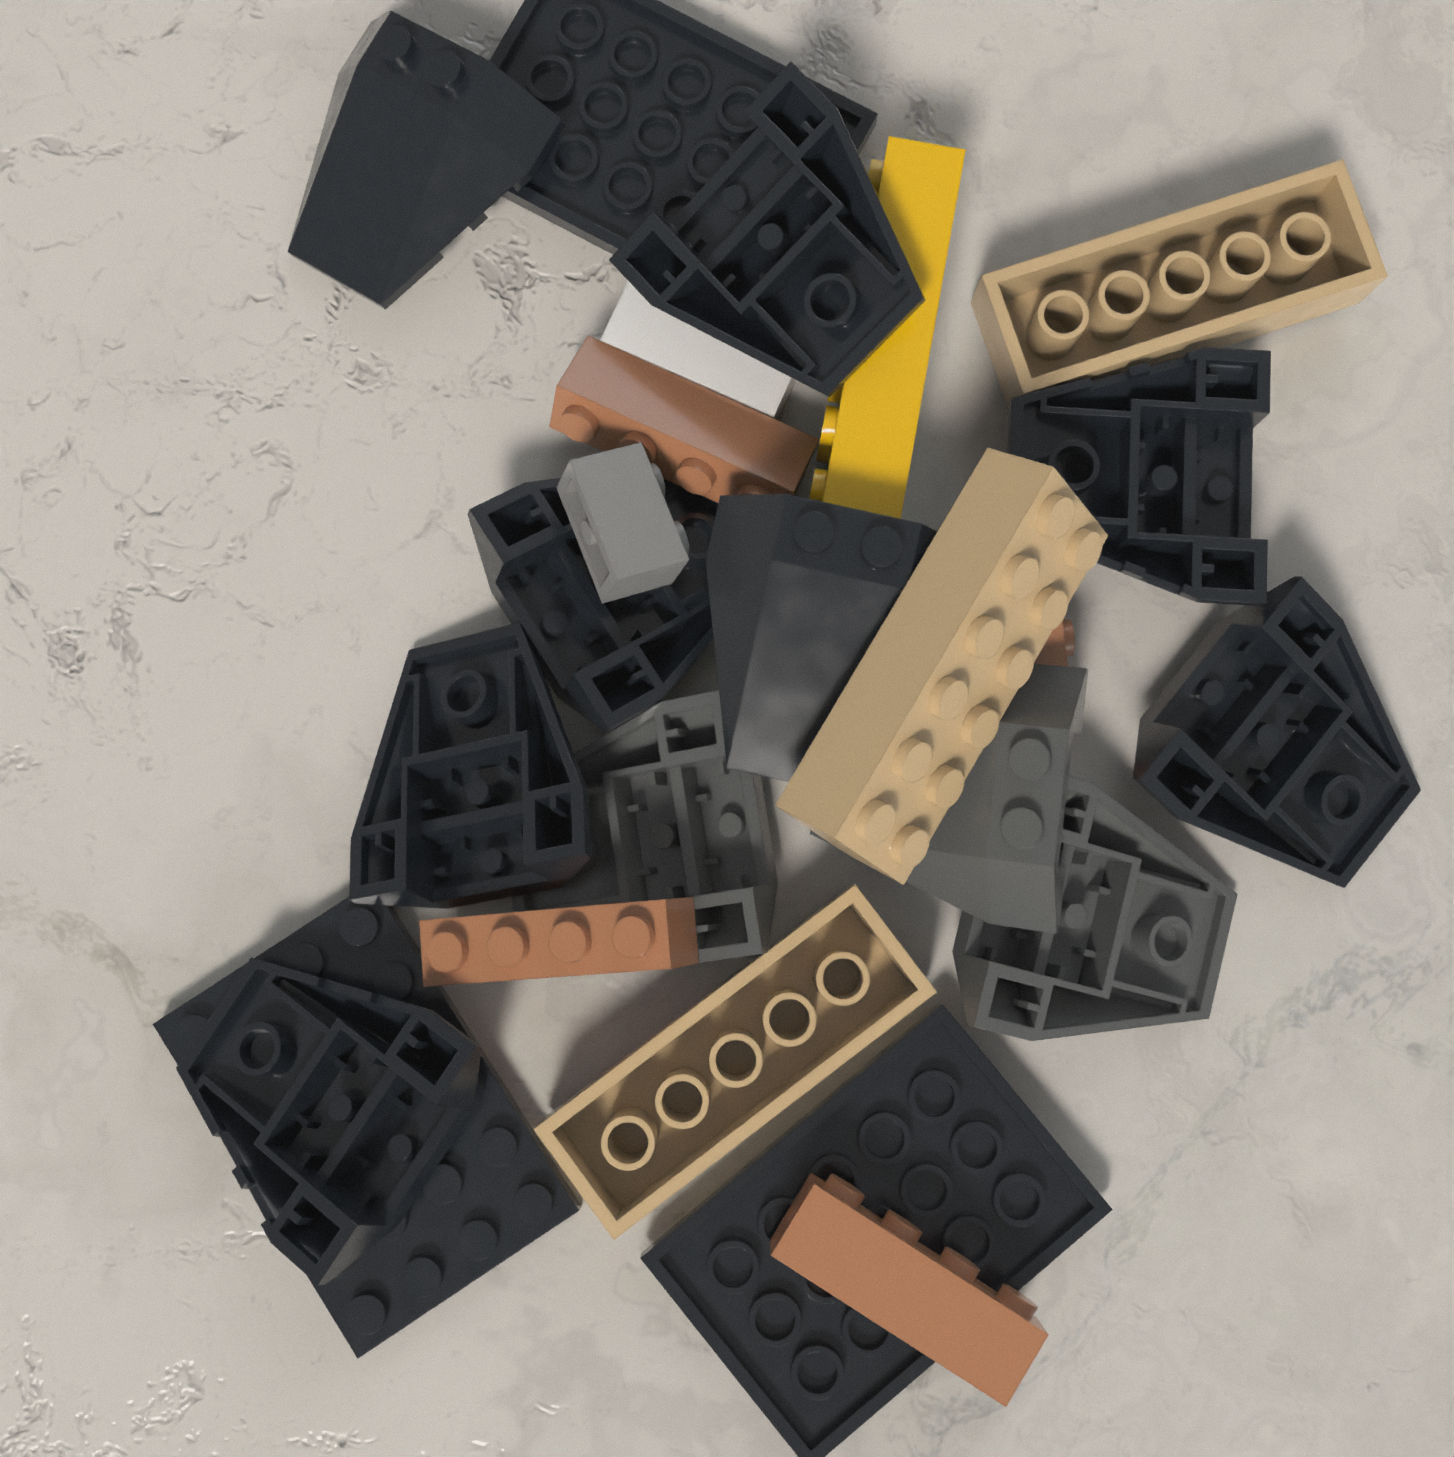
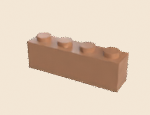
M591 336L586 337L556 385L549 425L550 428L565 434L570 439L588 444L603 452L642 442L649 462L655 463L659 467L663 479L681 486L692 494L701 495L717 503L719 502L720 495L790 494L795 496L819 440L812 435Z
M694 897L419 920L423 987L664 970L699 964Z
M810 1173L769 1241L771 1256L1006 1407L1049 1335L1037 1317L1034 1316L1038 1306L1007 1284L1003 1283L999 1291L996 1292L976 1279L980 1269L953 1249L945 1247L941 1255L918 1242L922 1231L895 1212L888 1210L882 1219L861 1205L865 1195L844 1179L830 1174L825 1182Z

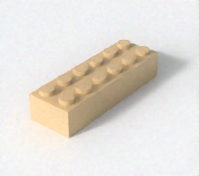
M1344 159L983 274L970 303L1009 410V401L1013 397L1090 378L1091 381L1126 372L1128 367L1149 362V365L1180 358L1189 351L1205 347H1227L1359 304L1388 275Z
M986 449L775 804L776 807L844 853L902 885L905 884L913 868L925 857L930 839L949 807L959 799L963 791L964 781L983 749L994 739L1002 716L1018 689L1028 681L1036 658L1052 631L1063 621L1071 598L1087 571L1092 569L1097 563L1102 546L1108 537V534L1053 466L995 449Z
M856 884L849 885L768 947L767 953L758 954L546 1115L533 1130L612 1239L615 1240L928 1000L937 991Z

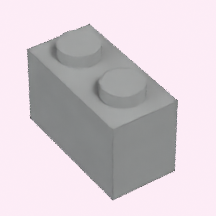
M642 442L569 460L556 488L602 604L672 584L689 561L688 538L681 523L673 521L664 499L665 483L662 473L655 463L649 462Z

